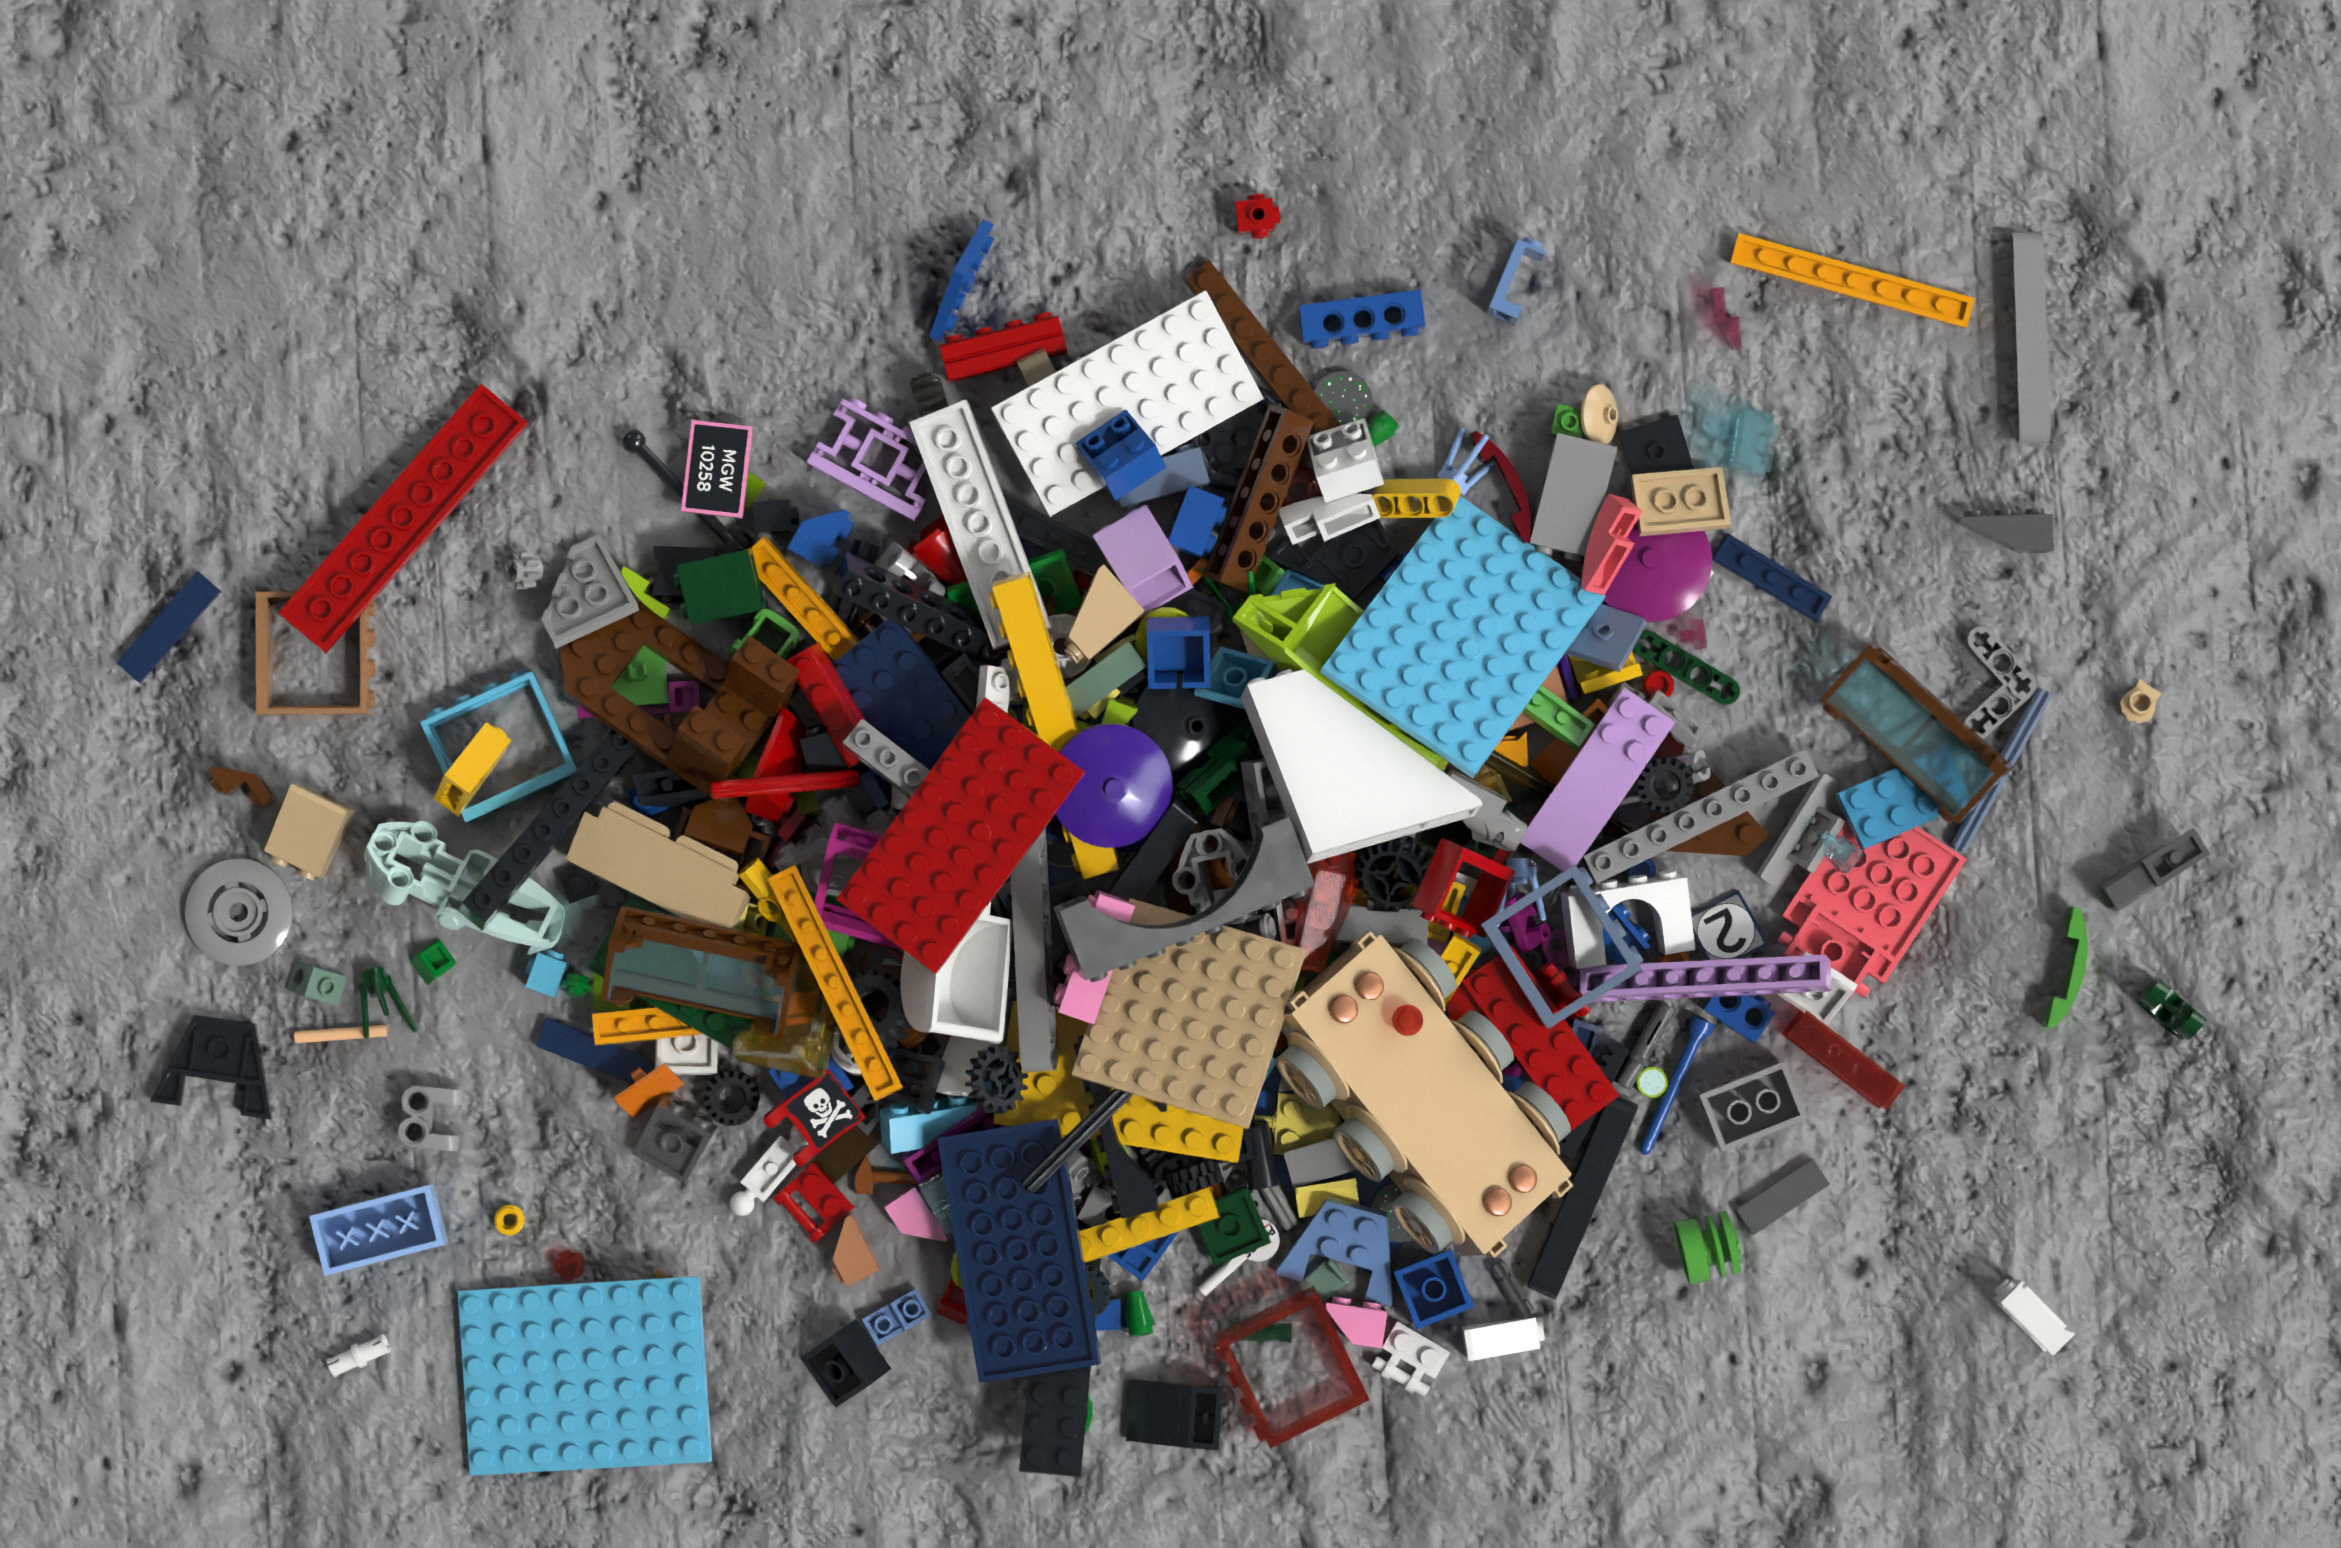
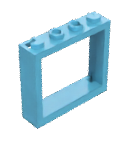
M526 669L515 672L509 676L511 681L499 685L498 681L481 688L483 694L471 698L470 694L453 701L454 707L443 711L442 707L436 708L432 712L425 714L427 719L420 722L445 775L453 764L436 729L437 727L529 685L533 691L565 764L474 806H471L469 802L461 813L466 823L476 821L566 780L578 769V765L539 679L533 671L527 673Z

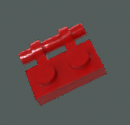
M1552 962L1550 964H1542L1531 972L1558 1011L1583 996L1580 991L1576 992L1567 981L1568 976L1564 971H1559ZM1585 1005L1566 1019L1569 1021L1580 1016L1584 1017L1591 1009L1588 1005Z

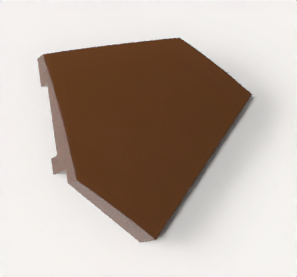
M738 797L719 798L717 802L712 799L694 806L684 836L743 856L753 825Z

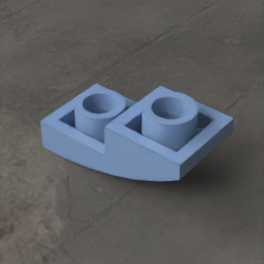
M916 1288L860 1321L874 1345L878 1346L931 1316V1313Z

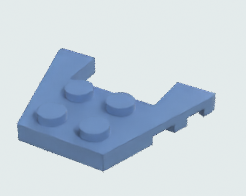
M1327 1196L1299 1239L1295 1241L1289 1253L1278 1265L1276 1275L1303 1282L1310 1254L1330 1258L1372 1270L1365 1299L1392 1306L1394 1297L1390 1264L1388 1213Z

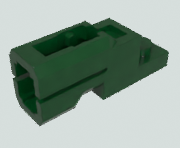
M1248 715L1205 752L1209 761L1204 766L1193 769L1174 786L1184 803L1204 816H1207L1243 784L1240 762L1256 759L1253 753L1260 745Z

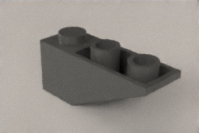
M2042 508L2026 509V515H2014L2013 510H1995V516H1983V511H1965L1964 517L1956 519L1958 525L2019 554L2050 553L2054 551L2053 514H2044V509Z

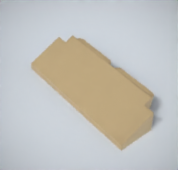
M618 802L610 803L607 808L603 806L598 818L584 812L566 857L568 862L680 918L735 929L751 899L746 891L735 886L739 879V874L737 873L739 866L735 860L687 836H680L674 842L668 839L670 830L665 825Z

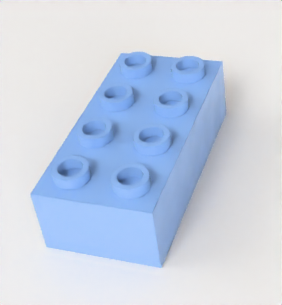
M434 1184L309 1216L324 1276L449 1243Z

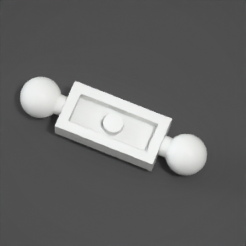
M794 1125L790 1130L791 1138L787 1141L780 1135L742 1179L741 1183L747 1189L735 1193L730 1200V1208L736 1215L745 1216L751 1213L756 1196L764 1202L795 1167L794 1153L798 1151L799 1146H805L808 1142Z

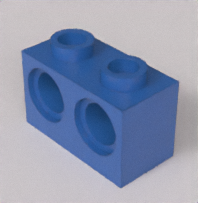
M1750 995L1735 996L1734 1005L1728 1009L1721 1006L1719 1002L1720 997H1709L1701 1008L1752 1043L1757 1042L1775 1015V1012L1770 1009L1772 1003L1760 995H1756L1755 998ZM1750 1008H1756L1761 1014L1759 1023L1754 1026L1749 1025L1745 1020V1013Z

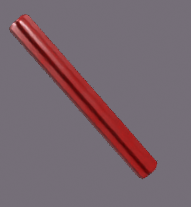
M853 769L712 781L709 784V793L712 798L719 799L858 787L860 785L859 771Z

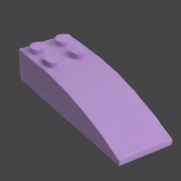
M1625 687L1622 688L1528 825L1520 843L1563 872L1573 865H1577L1665 739L1675 721Z

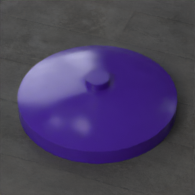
M1104 723L1081 730L1060 748L1059 752L1086 771L1085 775L1055 814L1067 831L1090 845L1115 848L1137 842L1155 829L1165 815L1171 800L1172 774L1163 751L1150 737L1131 726Z

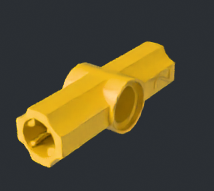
M757 857L742 868L738 876L759 900L758 910L760 914L769 921H777L792 941L798 943L767 879L773 875Z

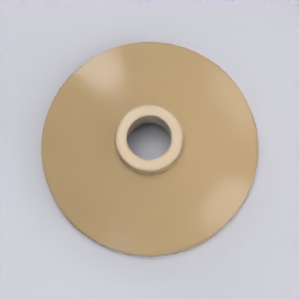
M1593 385L1586 391L1582 400L1581 425L1589 441L1607 445L1612 440L1617 428V405L1612 392L1606 386Z

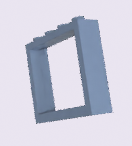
M1576 864L1481 924L1482 929L1546 1029L1556 1025L1642 970L1639 963L1643 962L1641 955L1634 945L1630 948L1627 946L1622 938L1627 935L1617 919L1613 922L1606 913L1610 909L1601 893L1595 896L1589 886L1593 883V880L1584 867L1578 869ZM1570 878H1573L1629 967L1557 1013L1552 1014L1496 925Z

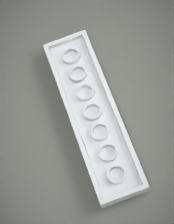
M965 399L909 422L993 649L997 650L1010 645L1008 638H1002L998 621H1001L1002 617L999 609H993L989 597V592L993 591L992 586L995 581L1030 571L1047 629L1052 628L968 401Z

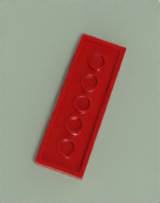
M1510 945V948L1516 955L1517 959L1523 966L1524 970L1530 977L1531 981L1537 988L1538 992L1544 999L1552 1014L1557 1013L1558 1009L1556 1008V1006L1553 1004V1002L1548 997L1546 992L1540 986L1538 981L1535 979L1533 974L1530 972V970L1525 965L1520 956L1517 954L1512 945ZM1499 954L1461 981L1487 1019L1507 1040L1515 1058L1533 1083L1543 1089L1560 1106L1571 1125V1131L1620 1096L1565 1019L1546 1029Z

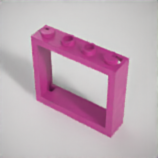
M835 822L828 841L814 902L826 929L903 950L851 910L825 903L836 853L864 861L883 836ZM838 836L844 837V838H847V839H846V840H842V839H839Z

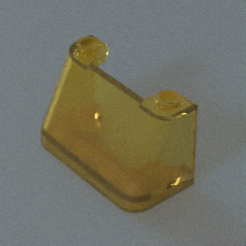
M803 951L801 953L789 1017L783 1038L764 1036L755 1028V1020H752L750 1032L742 1031L738 1037H735L733 1041V1055L741 1062L805 1077L821 1078L827 1069L837 1022L833 1018L830 1007ZM753 962V967L757 969L758 974L762 977L757 1000L782 1005L785 988L776 986V982L772 977L763 974L765 965Z

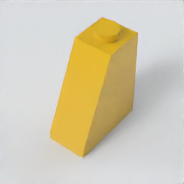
M486 722L445 773L434 796V800L459 817L505 754L511 742L502 729L496 726L492 727Z

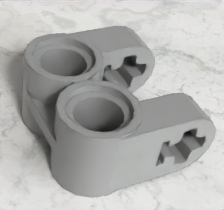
M895 541L890 544L874 563V565L941 596L945 593V586Z
M424 1085L413 1086L407 1089L401 1099L402 1114L398 1129L401 1142L406 1146L414 1148L458 1151L460 1136L433 1133V1110L435 1103L463 1105L465 1090ZM416 1092L422 1093L426 1098V1105L421 1110L414 1108L411 1103V1098ZM412 1123L419 1124L423 1129V1135L419 1140H413L408 1134V1128Z

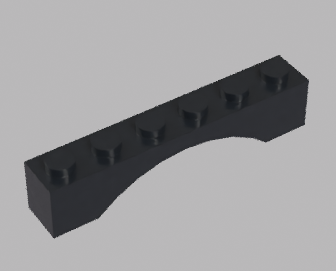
M1084 1035L1079 1036V1043L1074 1044L1076 1057L1078 1056ZM1082 1079L1085 1092L1091 1091L1093 1104H1089L1091 1112L1112 1091V1088ZM1112 1116L1100 1127L1101 1134L1096 1135L1100 1153L1106 1152L1108 1164L1103 1165L1107 1183L1113 1182L1116 1194L1111 1195L1115 1214L1121 1213L1123 1219L1159 1210L1160 1207L1153 1179L1143 1172L1126 1153L1119 1141Z

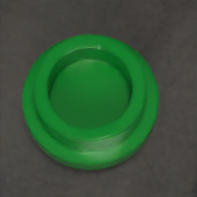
M566 974L564 981H561L560 988L566 990L565 994L571 997H583L584 993L591 991L589 978L583 975Z

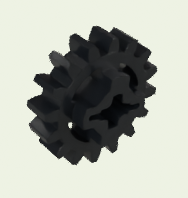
M990 1046L987 1047V1050L977 1051L979 1058L970 1059V1063L974 1066L973 1069L966 1070L965 1072L971 1076V1080L965 1082V1086L972 1087L973 1090L969 1093L968 1097L977 1098L975 1106L977 1108H984L985 1113L1000 1114L1006 1113L1007 1110L1016 1109L1015 1102H1022L1024 1100L1020 1094L1021 1090H1028V1086L1023 1084V1079H1026L1028 1074L1022 1073L1021 1063L1016 1061L1018 1053L1009 1052V1047Z

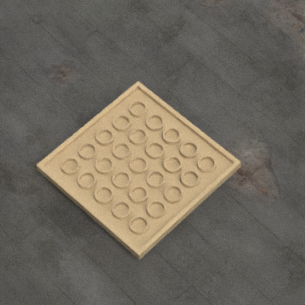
M1129 899V902L1135 905L1129 923L1162 925L1192 917L1142 901ZM1222 925L1223 928L1218 932L1208 935L1202 932L1193 936L1194 941L1183 946L1173 944L1166 947V952L1154 958L1144 956L1137 959V964L1125 970L1113 969L1095 1023H1088L1071 1075L1079 1079L1249 1129L1285 1019L1284 1015L1288 1010V1006L1285 1003L1292 997L1306 950Z

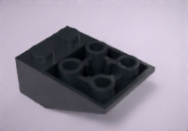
M1131 1379L1126 1441L1218 1451L1223 1386Z

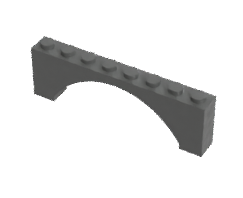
M1281 813L1254 825L1256 836L1252 850L1238 878L1214 904L1190 918L1162 925L1129 923L1099 912L1091 907L1089 899L1084 896H1079L1053 907L1079 976L1084 980L1090 979V982L1102 980L1108 976V971L1119 968V970L1131 968L1137 964V959L1144 956L1148 958L1160 956L1166 952V947L1176 944V946L1189 944L1194 941L1193 936L1205 932L1206 935L1218 932L1223 928L1222 924L1231 920L1234 923L1244 921L1251 917V912L1262 908V911L1271 910L1279 906V901L1289 896L1291 899H1296L1308 894L1307 889L1314 887L1315 883L1290 816Z

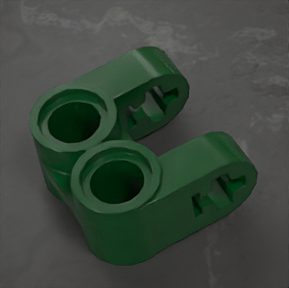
M2157 977L2153 979L2136 999V1002L2146 1012L2159 1020L2169 1032L2180 1040L2191 1039L2207 1020Z

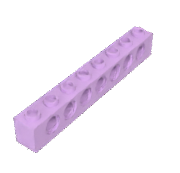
M1826 955L1642 963L1639 964L1642 968L1641 971L1590 1003L1832 991L1831 961ZM1622 964L1581 968L1580 992L1585 995L1629 966Z

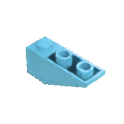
M951 1095L948 1098L935 1099V1105L930 1114L921 1113L917 1108L893 1103L888 1108L880 1109L881 1143L891 1154L921 1149L978 1108L975 1106L976 1103L969 1097Z

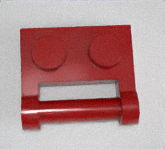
M813 1162L773 1198L777 1205L782 1204L810 1235L808 1239L813 1244L855 1207ZM798 1190L825 1220L820 1227L814 1223L790 1196L794 1191Z

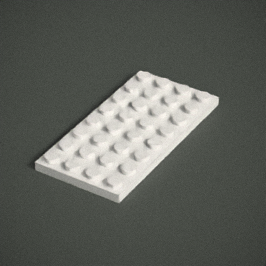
M1205 290L990 409L1047 515L1050 517L1103 488V485L1075 443L1125 409L1155 443L1160 455H1163L1264 398Z

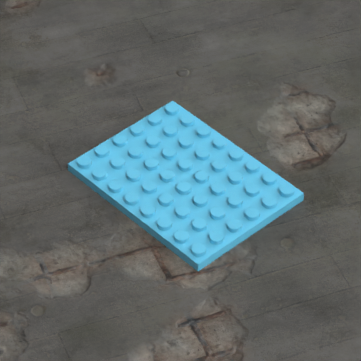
M1460 496L1453 512L1449 516L1435 518L1324 664L1320 673L1473 779L1606 596L1585 591L1581 587L1582 579L1544 553L1536 552L1535 547L1528 542L1524 544L1521 537Z
M700 1276L458 1291L470 1476L712 1461Z

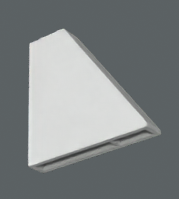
M1288 669L1267 680L1264 677L1255 678L1247 683L1241 695L1242 702L1286 815L1290 816L1307 864L1473 817L1483 805L1481 799L1304 669L1296 672Z

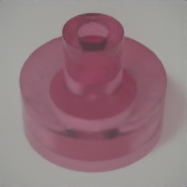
M1703 619L1690 620V629L1679 631L1680 642L1692 641L1694 650L1706 649L1707 640Z

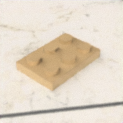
M1722 467L1634 474L1630 478L1634 504L1643 511L1637 520L1639 536L1729 529L1731 526Z

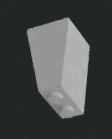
M1560 433L1556 434L1553 439L1529 544L1535 547L1536 552L1549 556L1552 555V551L1563 553V559L1578 563L1582 562V558L1585 559L1592 528L1604 503L1618 447Z

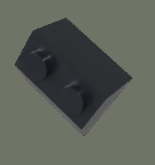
M857 1319L838 1330L801 1357L835 1408L891 1370L884 1356L879 1352Z

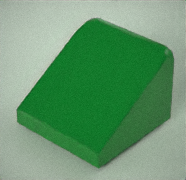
M440 939L417 953L410 960L427 985L457 964Z

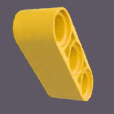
M1446 478L1383 480L1384 485L1375 487L1372 493L1381 518L1447 517L1453 512L1461 496V489L1455 481ZM1440 496H1444V497H1446L1448 500H1444V499L1441 498Z

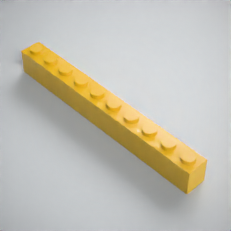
M1029 571L995 581L992 586L993 591L989 592V597L993 609H999L1002 620L998 621L1002 638H1008L1011 650L1007 651L1011 667L1018 668L1021 678L1016 680L1019 693L1022 698L1027 697L1030 708L1026 709L1028 722L1031 727L1036 726L1041 739L1059 751L1072 736L1080 731ZM1062 825L1066 842H1072L1075 854H1071L1076 872H1082L1084 879L1120 868L1121 862L1116 847L1104 848L1085 843L1073 836Z

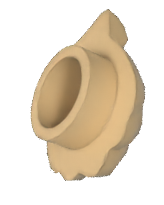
M2139 679L2136 687L2123 696L2120 702L2121 711L2126 715L2128 721H2135L2137 723L2148 722L2155 712L2156 700L2162 693Z

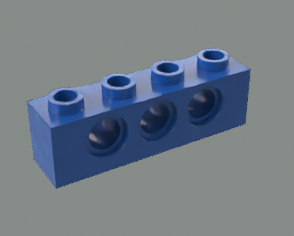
M1421 289L1299 305L1298 308L1303 345L1310 344V349L1328 347V342L1340 340L1341 345L1359 343L1358 338L1371 336V341L1389 339L1390 333L1401 332V337L1416 336L1420 334V329L1425 328ZM1391 308L1398 310L1401 314V320L1396 324L1388 323L1384 319V312ZM1361 312L1368 314L1371 324L1366 328L1357 327L1353 321L1356 314ZM1327 317H1336L1340 321V329L1336 332L1327 331L1323 326V321Z

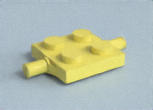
M1279 1091L1277 1108L1273 1116L1255 1114L1254 1120H1257L1254 1121V1125L1269 1123L1274 1135V1154L1281 1155L1293 1149L1334 1138L1333 1132L1344 1123L1341 1122L1339 1113L1330 1102L1321 1110H1318L1306 1104L1295 1093H1279Z

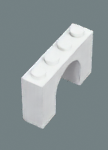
M1676 870L1658 872V877L1647 878V875H1634L1628 877L1629 881L1617 883L1615 879L1604 880L1599 883V886L1590 887L1595 896L1601 893L1610 907L1606 911L1607 914L1621 901L1628 899L1643 900L1651 909L1654 917L1658 951L1667 955L1695 950L1687 877L1677 873ZM1572 885L1569 887L1570 891L1560 892L1569 965L1576 969L1606 965L1603 925L1578 886Z

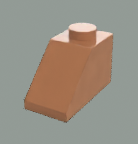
M853 1214L845 1218L832 1259L835 1265L831 1267L838 1283L844 1281L846 1287L881 1269Z

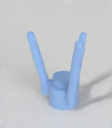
M1460 428L1444 466L1437 476L1440 479L1446 478L1455 481L1460 486L1461 494L1465 495L1473 484L1496 465V461H1490L1465 482L1468 477L1464 472L1489 439V436L1485 434L1459 469L1453 466L1449 471L1465 433V429Z
M1506 859V867L1515 871L1510 882L1509 899L1516 894L1517 885L1527 884V878H1530L1533 891L1539 888L1537 867H1530V859ZM1507 891L1496 914L1504 909ZM1540 897L1535 902L1541 921H1545L1542 897Z

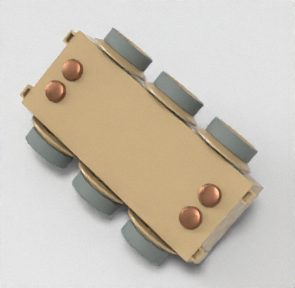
M1371 931L1364 932L1351 944L1352 946L1285 1003L1288 1006V1010L1284 1015L1285 1019L1281 1031L1287 1037L1289 1048L1275 1059L1276 1066L1287 1085L1306 1104L1314 1109L1321 1110L1330 1102L1345 1120L1333 1132L1334 1139L1344 1156L1358 1171L1375 1182L1381 1181L1388 1174L1402 1191V1194L1391 1203V1209L1401 1227L1418 1245L1430 1253L1437 1254L1450 1242L1461 1256L1487 1254L1486 1257L1488 1259L1495 1258L1507 1247L1502 1238L1551 1193L1553 1198H1561L1573 1187V1184L1568 1179L1572 1174L1558 1157L1560 1154L1558 1143L1571 1132V1125L1560 1106L1537 1085L1525 1082L1514 1093L1505 1091L1501 1086L1503 1083L1501 1071L1514 1060V1054L1502 1033L1488 1019L1472 1010H1468L1457 1021L1446 1017L1443 1013L1446 1010L1444 999L1457 988L1456 980L1447 964L1431 947L1419 939L1411 938L1400 949L1391 947L1381 934L1374 936Z

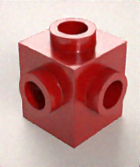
M1265 194L1248 195L1245 201H1235L1238 236L1251 234V239H1263L1269 237V232H1275V224H1280L1279 205L1273 206L1272 198H1265ZM1260 213L1263 215V218L1256 220L1253 215Z

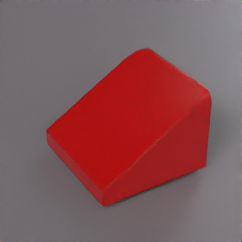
M951 1278L936 1312L957 1323L965 1324L968 1316L964 1292L959 1286H956Z

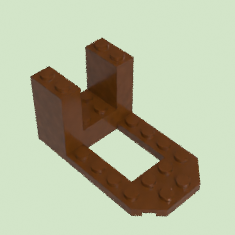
M638 601L636 602L639 611L565 644L558 656L564 679L565 696L709 797H711L709 793L710 782L733 780L772 730L781 708L787 709L800 672L796 667L751 636H748L731 658L729 665ZM643 646L715 695L704 710L695 705L678 727L676 733L611 688Z

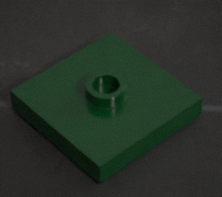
M1247 1185L1215 1198L1220 1218L1197 1225L1214 1266L1271 1243V1239Z

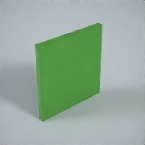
M643 646L611 688L637 706L669 704L665 660Z

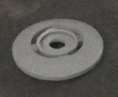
M229 859L212 865L193 883L186 900L185 921L192 940L208 957L227 965H250L268 958L285 941L292 924V901L285 883L272 869L262 863L249 859ZM246 882L255 886L265 898L260 900L251 890L240 888L239 883ZM242 903L247 907L248 915L243 921L237 922L231 918L230 908L233 904ZM214 925H217L224 933L238 937L239 943L227 941L219 936L213 929Z

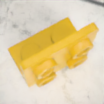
M1632 651L1620 672L1568 655L1582 696L1643 675L1639 663L1636 664Z

